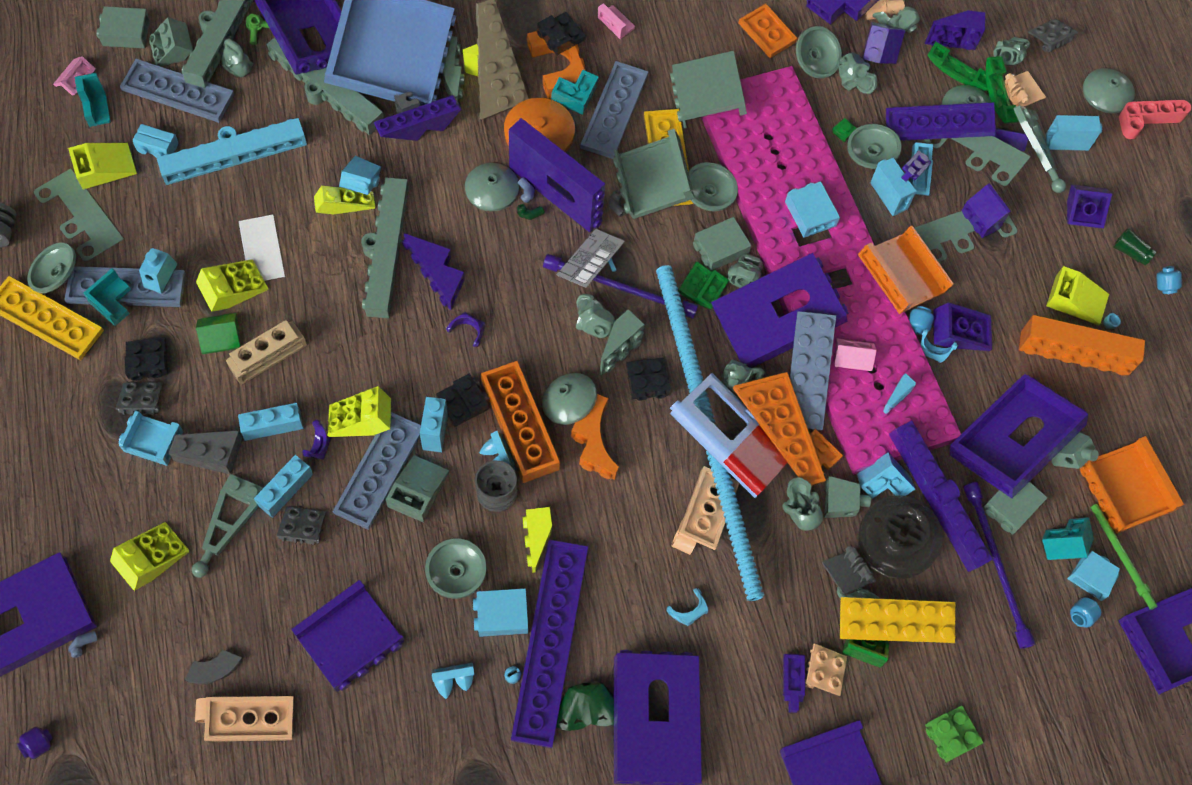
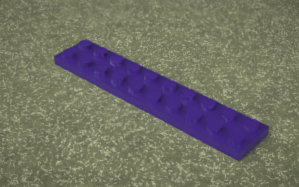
M554 540L548 541L511 741L547 748L553 747L588 546Z

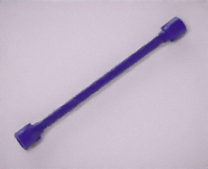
M547 254L543 268L557 272L562 269L565 262L561 261L562 258ZM596 275L593 279L598 283H603L665 305V300L662 296L653 295V293L644 292V290L642 291L638 288L635 289V287L615 282V280L613 281L609 278L606 279V277L604 278L600 275ZM684 300L682 303L683 312L686 317L693 319L698 305Z
M978 482L970 483L964 486L963 489L968 501L975 507L986 542H988L987 545L992 554L991 556L993 561H995L994 564L997 573H999L998 576L1016 622L1017 632L1015 634L1019 648L1024 649L1034 646L1036 643L1033 635L1022 621L1008 577H1006L1007 574L1002 565V560H1000L996 543L991 534V529L988 527L989 524L981 506V499L983 497Z

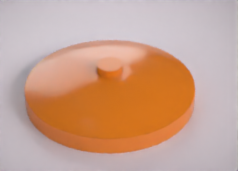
M531 98L524 100L509 111L504 122V136L508 146L509 129L520 118L564 152H567L574 140L575 124L573 117L563 105L551 99Z

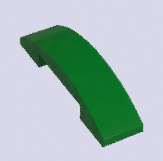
M935 41L927 56L941 71L962 84L974 86L984 91L988 90L986 71L981 68L978 71L972 69L949 55L950 50Z
M988 57L986 61V83L991 103L994 102V109L1005 124L1018 123L1019 120L1014 111L1016 105H1010L1002 77L1003 74L1007 73L1003 57Z

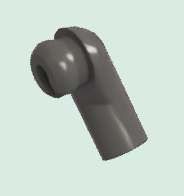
M615 190L610 195L609 207L619 217H622L626 213L625 209L620 205L622 195L620 191Z

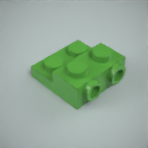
M963 706L925 724L928 737L934 740L939 756L946 763L984 743Z

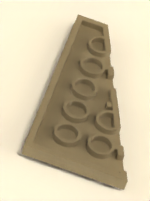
M484 0L476 3L478 84L480 89L479 119L481 120L529 99L495 0Z

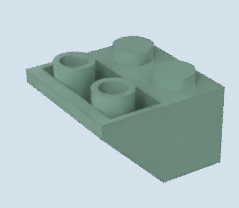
M167 17L149 37L155 65L157 66L182 62L193 51L185 22Z

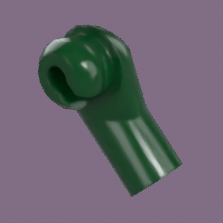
M520 204L517 207V214L528 220L545 214L542 206L532 210L527 209L524 204Z

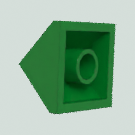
M236 313L197 320L196 331L202 354L233 350L241 347Z
M846 639L842 654L881 668L888 660L890 641Z

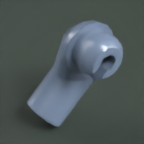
M523 177L518 181V184L524 190L521 199L525 203H529L534 198L535 189Z
M95 631L79 635L73 640L68 649L71 657H80L82 655L81 649L85 644L97 641Z

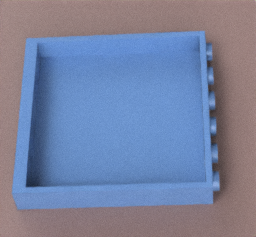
M345 0L325 72L324 83L394 102V95H401L406 92L413 93V96L406 98V100L418 99L420 106L436 101L437 95H434V90L439 89L441 79H438V74L443 73L445 63H442V58L447 56L449 47L445 45L446 41L450 42L452 31H449L450 25L454 26L456 16L453 15L454 8L427 0Z

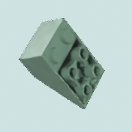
M629 309L615 320L601 358V376L605 372L609 373L615 367V363L619 360H624L631 349L638 348L642 343L644 324Z
M414 455L394 482L386 498L388 508L424 523L449 470Z

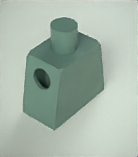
M1079 432L1051 461L1054 466L1079 469L1088 460L1096 461L1099 453L1092 439Z
M829 476L825 483L824 518L853 517L859 512L860 506L870 507L871 496L860 495V485L858 483Z

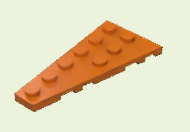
M788 372L733 386V390L796 475L808 481L811 486L825 482V476Z

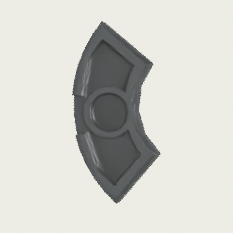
M222 650L211 661H194L185 681L201 685L211 684L229 676L243 659Z

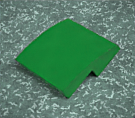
M696 261L678 288V292L698 305L712 309L711 302L718 299L729 280L716 270L711 272Z

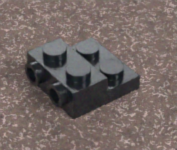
M567 12L555 18L551 15L537 23L538 36L546 41L548 48L551 51L553 50L556 55L586 40L584 32Z
M165 337L126 342V356H124L125 374L129 380L137 381L146 377L159 378L162 375H168Z
M664 358L626 362L632 400L643 401L651 397L660 399L670 394V384Z
M470 373L453 381V385L436 393L437 398L446 399L448 417L454 427L489 410L488 402L490 400L485 391L481 393L478 388L481 385L477 377H472Z

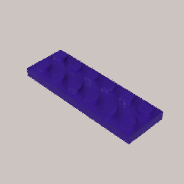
M994 102L886 108V127L893 130L900 140L995 136Z

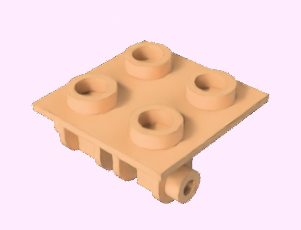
M1028 71L1016 76L1011 73L1005 76L1004 84L1008 98L1016 107L1019 105L1025 107L1046 98Z
M813 644V649L810 650L811 655L808 662L809 667L807 668L808 673L805 679V687L811 689L817 687L840 696L847 656Z

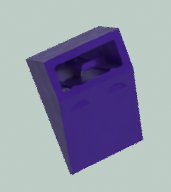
M967 10L933 21L925 44L933 46L936 41L949 48L976 50L985 30V12Z

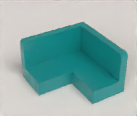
M582 70L576 84L559 77L552 90L551 100L583 115L597 88L599 77L585 70Z
M97 73L74 77L76 90L82 101L84 117L89 127L110 123L111 119L106 92Z
M113 268L83 292L88 302L114 326L130 314L118 301L131 288L118 276Z
M1089 517L1069 519L1066 528L1046 530L1042 538L1048 560L1088 558L1094 540Z

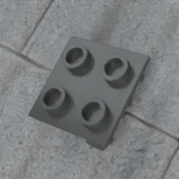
M1053 19L1028 31V33L1044 42L1042 46L1044 52H1050L1055 48L1072 42L1074 35L1078 31L1057 19Z
M163 382L123 383L116 410L123 415L134 414L135 411H140L141 415H144V411L145 414L152 415L159 413L160 406L157 403Z
M287 506L277 537L282 539V541H294V543H297L298 539H300L301 544L304 543V540L307 544H319V533L326 511Z
M852 545L845 549V553L822 562L843 595L876 582L873 577L874 573L869 570L867 563L863 562V557H859L856 547Z

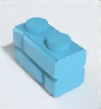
M141 124L133 138V144L139 153L153 154L158 158L165 154L174 153L178 146V140L173 133Z

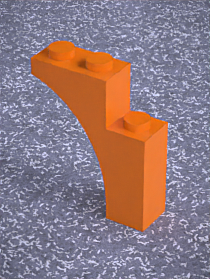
M597 394V400L593 409L586 417L575 422L571 431V437L580 444L586 443L579 462L583 469L587 471L593 470L600 473V476L603 478L615 480L619 466L606 452L600 433V423L608 404V398Z

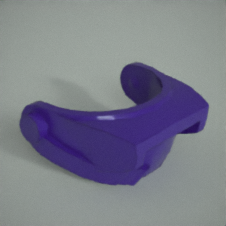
M464 312L452 320L446 330L450 333L454 327L460 324L473 326L478 332L473 346L478 347L485 329V322Z
M315 420L312 422L315 429L314 444L310 451L303 450L302 453L305 457L324 460L331 437L327 436L328 430L321 424V421Z

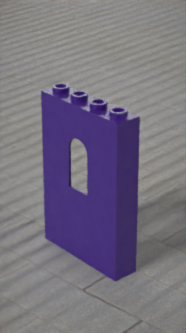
M255 0L295 75L327 68L342 12L336 0ZM315 27L326 48L323 51L311 50L300 30Z
M520 118L509 129V168L520 178L524 177L535 190L588 232H591L594 228L597 229L603 221L605 183Z
M811 253L711 302L741 363H745L748 367L753 368L792 349L797 311L836 315L835 327L848 322V309L845 304L841 305L839 302L840 295L836 288L832 289L830 285L832 283L828 273L824 274L821 269L823 264L819 257L815 258L814 254ZM797 290H805L809 293L810 300L805 306L780 318L771 304Z
M1024 374L950 444V456L1001 492L1013 498L1087 425L1088 413L1084 409L1072 404L1067 398L1056 394L1051 388L1045 387L1035 378ZM1030 417L1040 418L1044 422V427L1024 447L1009 437L1026 419Z
M61 552L0 581V615L17 607L24 624L0 636V677L74 640L77 636L97 628L69 563Z
M1192 588L1157 602L1155 609L1150 610L1149 607H1145L1118 620L1158 694L1192 681V644L1182 628L1192 623Z
M621 650L620 653L614 656V784L700 785L702 783L699 656H693V653L689 652L673 655L672 652L652 654V651H641L640 654L632 653L631 650ZM654 680H662L668 686L669 722L649 721L648 688Z

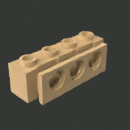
M285 320L229 353L230 357L226 362L240 385L306 347L307 344L294 322L288 323Z

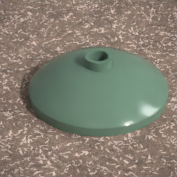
M813 26L801 33L796 44L797 60L801 68L808 75L822 79L833 75L838 70V62L842 58L841 47L836 36L827 28Z
M1096 69L1088 74L1083 83V94L1088 103L1105 113L1121 112L1128 102H1133L1135 97V89L1130 79L1115 69Z
M960 85L951 88L945 94L941 105L991 103V100L984 91L977 87Z
M867 124L858 127L851 133L847 149L850 157L857 164L866 168L876 169L877 164L884 159L894 158L896 161L899 158L901 141L898 135L890 128L879 124Z
M705 162L697 164L689 170L688 173L695 197L691 201L696 206L708 211H721L728 208L736 199L738 193L736 179L725 167L716 163Z
M499 163L479 165L466 178V196L475 207L481 210H503L509 207L518 196V178L505 165Z
M56 243L44 249L35 258L29 269L27 279L30 288L37 293H48L61 287L74 270L76 263L74 249L66 243Z
M569 373L560 376L544 392L542 408L545 415L552 422L562 425L580 421L590 413L596 403V386L588 376L581 373Z
M449 539L436 545L429 553L425 564V574L429 585L441 596L452 599L464 598L474 593L482 585L486 576V561L481 550L472 542L464 539ZM457 569L460 571V573L458 575H454L453 571Z

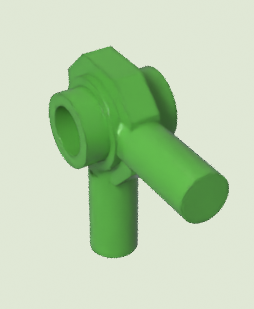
M250 14L246 17V28L250 31V44H257V32L263 28H269L267 22L260 15Z

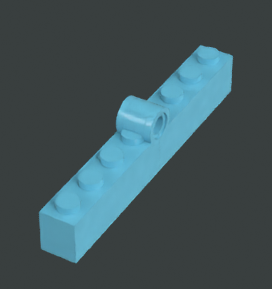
M299 118L271 124L260 129H253L243 134H236L234 128L225 126L218 131V140L207 144H200L190 149H183L172 154H165L158 157L157 162L165 184L169 185L307 145Z

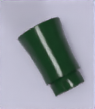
M1130 227L1122 233L1112 247L1143 265H1147L1156 254V251L1137 236Z

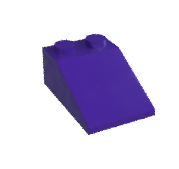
M949 302L933 309L934 344L948 348L956 342L958 345L956 349L992 350L991 315Z

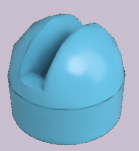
M1110 313L1103 320V325L1107 329H1115L1121 323L1118 315Z
M515 666L508 667L504 674L505 680L510 684L517 683L521 678L520 669ZM515 670L518 672V673H516V674H514V675L508 677V674L514 672Z

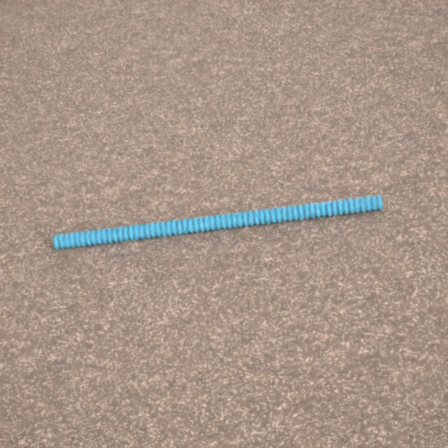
M663 265L656 270V274L658 275L663 299L665 300L666 310H668L667 313L672 331H674L673 335L675 336L679 357H681L680 360L684 368L683 371L687 379L688 389H690L689 393H691L703 382V376L701 375V370H699V361L695 354L696 351L692 343L691 333H689L690 329L683 312L684 308L679 297L680 294L672 267ZM705 390L694 400V404L715 424L709 397H707L708 393ZM706 451V454L709 455L708 460L710 461L711 472H713L712 476L715 478V487L718 489L717 494L720 495V505L723 506L722 511L725 512L723 516L726 518L725 523L728 524V534L731 535L730 541H733L731 543L732 547H734L733 552L736 553L735 558L738 559L736 561L739 565L738 570L741 571L740 576L743 577L741 579L744 583L743 588L746 589L745 594L748 595L746 599L748 601L759 600L764 596V593L761 592L763 588L760 586L761 581L758 580L759 575L756 574L758 571L755 568V562H753L754 557L751 556L752 551L749 550L751 546L748 544L749 539L746 538V528L743 527L744 521H741L743 517L740 515L741 510L738 509L739 504L737 503V498H735L736 493L733 492L734 487L732 486L733 482L730 480L731 475H728L729 472Z

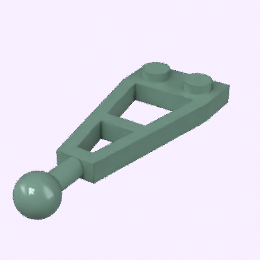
M1021 105L1015 107V114L1045 171L1049 173L1053 181L1051 185L1052 190L1056 193L1063 192L1066 189V182L1059 179L1056 172V165L1037 121L1039 119L1037 113Z
M229 475L220 491L202 546L205 553L201 560L192 566V574L195 577L202 578L208 573L207 564L213 554L218 556L258 509L259 506L254 498L263 487L235 475ZM227 496L249 505L233 526L219 520ZM216 528L226 531L227 533L216 546L211 545Z

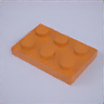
M767 4L760 6L739 19V25L769 58L797 43L798 38Z

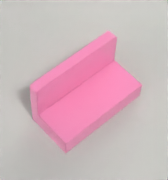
M603 3L598 7V18L619 39L635 29V25L614 5L608 8Z
M83 56L75 58L53 85L56 87L62 86L71 95H75L77 90L74 77L92 74L96 68Z
M836 339L835 347L837 352L834 362L836 367L872 371L876 355L874 343Z

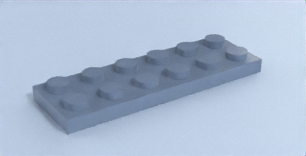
M135 59L120 85L122 91L220 123L235 95L233 90L209 82L206 88L186 83L183 74L139 59Z
M615 61L581 142V149L611 159L615 157L614 150L619 148L648 77V71Z
M74 267L71 276L68 278L65 302L67 304H90L83 292L111 268ZM113 268L118 276L131 288L118 301L121 305L181 307L186 276L184 270L173 271L161 294L144 288L139 272L140 269Z
M797 311L790 381L807 428L823 430L836 315Z
M391 412L390 429L375 435L336 504L333 514L367 530L370 529L394 482L397 480L420 438L421 425Z

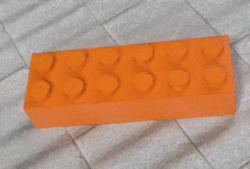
M1032 315L1021 330L1019 351H1023L1026 354H1037L1047 359L1054 358L1065 363L1072 362L1083 367H1094L1101 371H1112L1123 376L1130 375L1143 361L1145 340L1036 315Z
M518 361L481 373L483 387L489 397L490 404L522 483L558 471L560 469V461Z

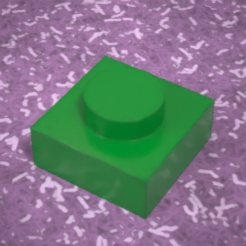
M844 118L833 127L832 133L845 143L851 133L857 128Z

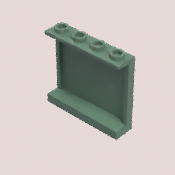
M734 51L672 65L673 72L670 73L672 83H675L672 88L674 96H678V98H675L676 108H680V111H677L679 122H683L684 128H687L685 120L737 108L739 109L740 116L747 114Z
M675 129L668 131L669 137L625 153L619 154L616 149L614 150L615 157L613 162L619 171L616 175L619 183L622 184V188H620L621 195L626 201L624 209L633 219L695 198L680 138Z

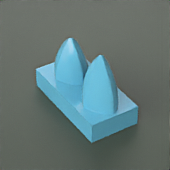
M499 431L491 433L492 438L483 445L479 453L483 455L498 453L499 455L494 460L503 461L516 470V465L503 434Z
M473 663L432 670V680L438 692L445 699L451 693L453 678H455L459 687L465 691L472 685L474 675Z

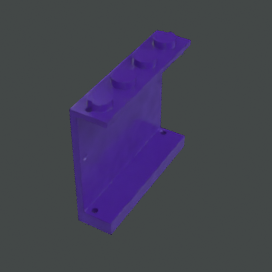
M360 580L291 629L336 692L346 690L352 684L351 681L366 675L371 666L382 663L386 659L385 656L391 651L393 653L398 651L402 647V643L405 642L403 636L397 632Z
M859 720L783 747L780 750V754L792 785H882L860 733V730L863 729L861 721Z

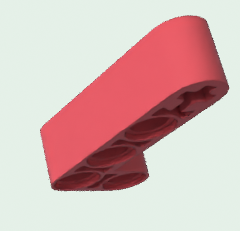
M1185 100L1128 102L1119 114L1122 133L1127 139H1135L1143 129L1144 124L1182 122L1190 112L1191 105Z

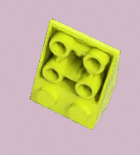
M84 143L68 148L76 178L82 189L137 174L128 143Z
M253 259L202 268L196 281L211 312L231 308L268 290Z
M1063 266L1055 277L1046 306L1099 326L1109 294L1081 272Z
M377 386L330 404L327 436H369L389 430L391 423V398Z
M164 522L114 547L110 562L135 591L152 582L189 553V549L169 525Z

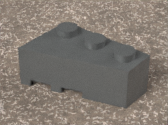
M239 430L175 435L169 455L175 462L231 474L243 438Z

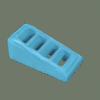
M906 373L900 379L883 410L885 414H888L915 387L916 382Z

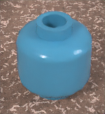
M1174 266L1163 267V270L1156 274L1157 288L1163 294L1177 293L1182 287V273L1174 269Z
M917 306V308L911 310L908 319L915 334L921 335L923 330L928 329V332L931 330L934 315L930 309Z
M1081 598L1070 610L1071 619L1079 627H1091L1101 616L1100 606L1090 598Z

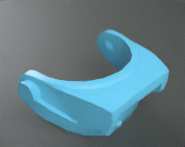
M928 329L923 330L921 334L922 341L920 345L925 356L940 363L953 350H956L958 346L954 342L948 348L936 347L926 338Z
M699 588L693 589L699 599V604L693 611L679 613L673 610L671 606H668L666 609L668 614L687 626H690L702 615L707 614L708 607L701 596L702 593Z

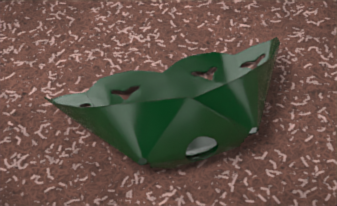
M597 681L570 686L560 702L556 728L572 731L583 729L590 724L597 726L614 725V694L602 682ZM602 715H604V717L607 718V720H599V718L602 717ZM577 718L579 720H582V722H577L576 724H574ZM562 719H564V721H565L567 724H564L563 722H562V723H559V721H561Z

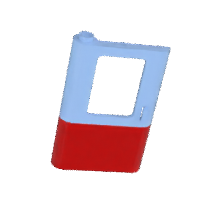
M713 373L682 402L677 400L670 407L672 410L670 414L754 498L767 487L787 464V461L747 407ZM708 387L713 389L747 424L734 440H730L694 404V400Z

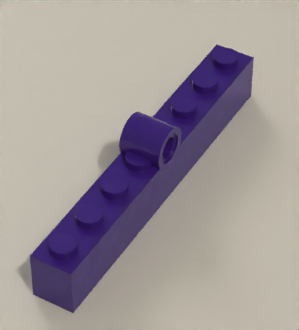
M913 421L889 433L891 440L967 571L977 569L993 560L958 500L960 496L958 486L953 480L945 478Z

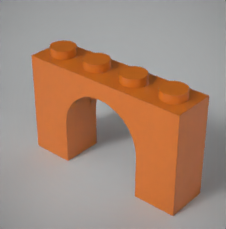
M537 31L527 33V45L532 58L555 53L548 48L546 41L538 36ZM578 45L561 53L570 62L566 69L543 75V88L548 99H551L552 90L559 77L576 84L582 70H585L584 60L582 57H579Z

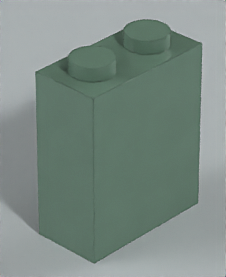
M103 8V13L99 17L100 27L97 28V38L100 39L102 46L145 48L150 23L146 9Z
M734 217L695 233L693 241L695 250L700 252L703 264L708 266L710 271L738 260L742 255L749 254L751 244Z
M1029 482L1013 498L999 490L983 509L990 518L995 519L1001 524L1003 530L1013 535L1048 497Z

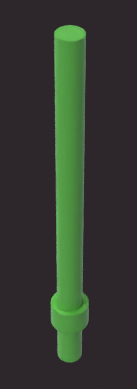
M1098 504L1092 505L1090 508L1137 586L1136 590L1139 596L1144 598L1150 610L1155 609L1157 604L1150 594L1149 586L1144 584Z

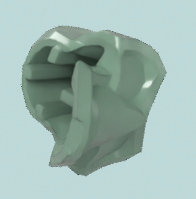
M910 6L904 7L903 10H899L897 16L893 15L890 18L885 12L873 13V18H876L880 24L905 29V33L908 32V34L917 29L916 25L920 21L918 11Z
M853 52L846 54L839 60L838 69L842 86L848 91L856 87L862 93L872 94L877 88V77L875 74L867 72L870 69V64L864 62L858 54Z
M581 294L576 301L579 314L576 329L583 330L585 333L597 338L608 337L615 322L613 315L604 309L599 301L593 300V295Z
M798 477L790 480L788 483L787 496L789 499L782 506L784 512L791 516L799 529L810 531L819 527L823 522L822 511L818 504L819 495L817 492L810 493L811 484Z

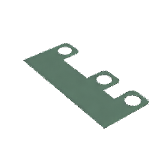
M994 136L951 138L974 151L966 160L968 167L981 171L990 160L1000 165L992 175V180L1003 186L1010 183L1031 157ZM948 138L941 139V142L938 144H933L930 142V139H925V143L933 144L934 148H940ZM974 157H979L983 160L981 166L975 167L971 164V160ZM1004 171L1009 174V178L1006 181H1000L997 178V174Z
M71 168L34 190L35 196L41 203H45L59 195L74 217L60 226V230L66 238H73L84 230L91 238L77 248V253L84 261L92 259L124 239L87 189H82ZM49 188L51 195L47 198H42L39 196L40 190ZM74 223L77 225V231L69 234L65 231L66 226ZM85 246H92L94 253L90 256H84L82 249Z
M962 211L915 227V230L930 251L932 249H939L942 256L937 259L938 262L947 258L940 244L945 241L951 240L959 253H965L974 249V244L968 233L975 230L970 221L964 217ZM1008 215L1004 223L1010 224L1012 231L1004 233L1000 228L998 231L1002 237H1008L1017 233V228ZM960 239H966L969 242L967 249H961L958 246Z

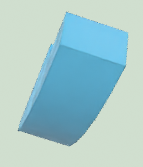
M915 142L912 146L911 158L919 150L927 155L932 163L916 180L910 178V183L916 190L915 194L929 196L933 165V144Z

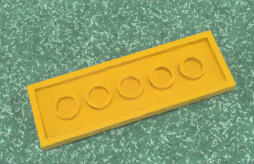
M679 109L644 111L648 144L669 137L668 131L675 129L680 138L688 169L682 125L677 115ZM688 200L673 206L693 204V202L691 200Z
M10 276L0 286V316L80 361L104 331L99 325L45 295L35 292L27 285Z
M841 597L840 639L955 643V602Z

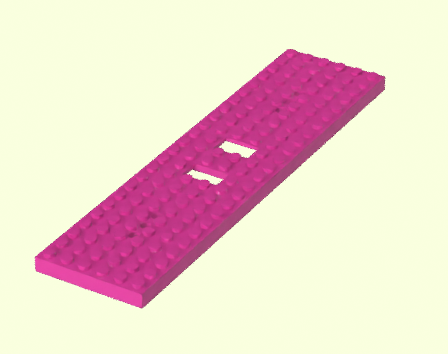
M790 66L740 79L747 114L740 116L739 109L737 108L702 116L701 119L721 166L729 170L736 179L738 186L736 201L767 274L813 253L815 258H820L823 264L821 269L824 274L846 268L852 285L837 289L840 295L838 300L841 305L845 304L849 314L847 315L848 322L835 327L825 407L852 474H857L872 466L877 459L887 452L896 461L902 460L889 433L910 421H913L929 450L952 444L961 435L960 430L905 312L901 314L897 312L858 256V253L867 244L873 243L793 67ZM770 135L773 139L767 140L764 138V136ZM771 150H777L779 154L774 155L771 153ZM783 164L786 169H779L777 165ZM821 181L840 219L836 227L828 229L832 238L799 247L792 229H796L798 226L785 200L787 194L792 189H800L809 183L815 184ZM797 290L778 300L786 315L805 306L810 300V295L805 290ZM836 339L874 343L876 355L873 367L876 372L869 373L866 370L836 367L834 365L837 352L835 347ZM906 373L916 382L915 387L888 414H885L883 412L885 405L900 379ZM874 383H881L883 389L877 390L874 387Z

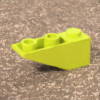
M321 185L314 196L316 213L340 214L375 209L372 191L366 195L346 188Z
M550 507L527 509L526 516L522 517L523 528L528 530V535L525 536L526 548L530 547L527 563L528 567L532 566V573L536 572L552 533Z

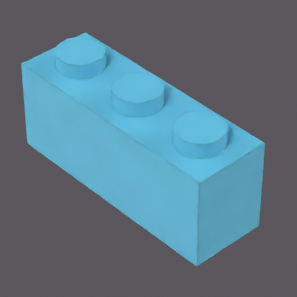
M297 403L238 414L240 431L245 441L303 429L301 413Z
M294 455L254 498L256 504L273 518L313 475L310 466Z

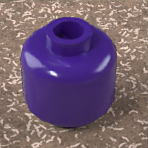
M36 726L19 737L17 746L25 758L36 759L50 750L51 745L49 741L52 740V736L47 729L42 730Z

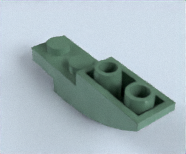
M451 36L447 56L442 58V63H445L443 80L448 95H455L459 103V99H463L461 84L464 85L465 74H462L459 59H457V55L461 54V44H458V37Z

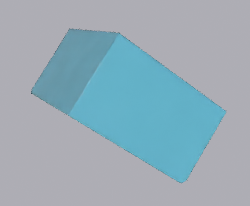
M889 452L877 459L875 464L857 474L860 487L872 499L887 488L899 500L915 490L911 476Z

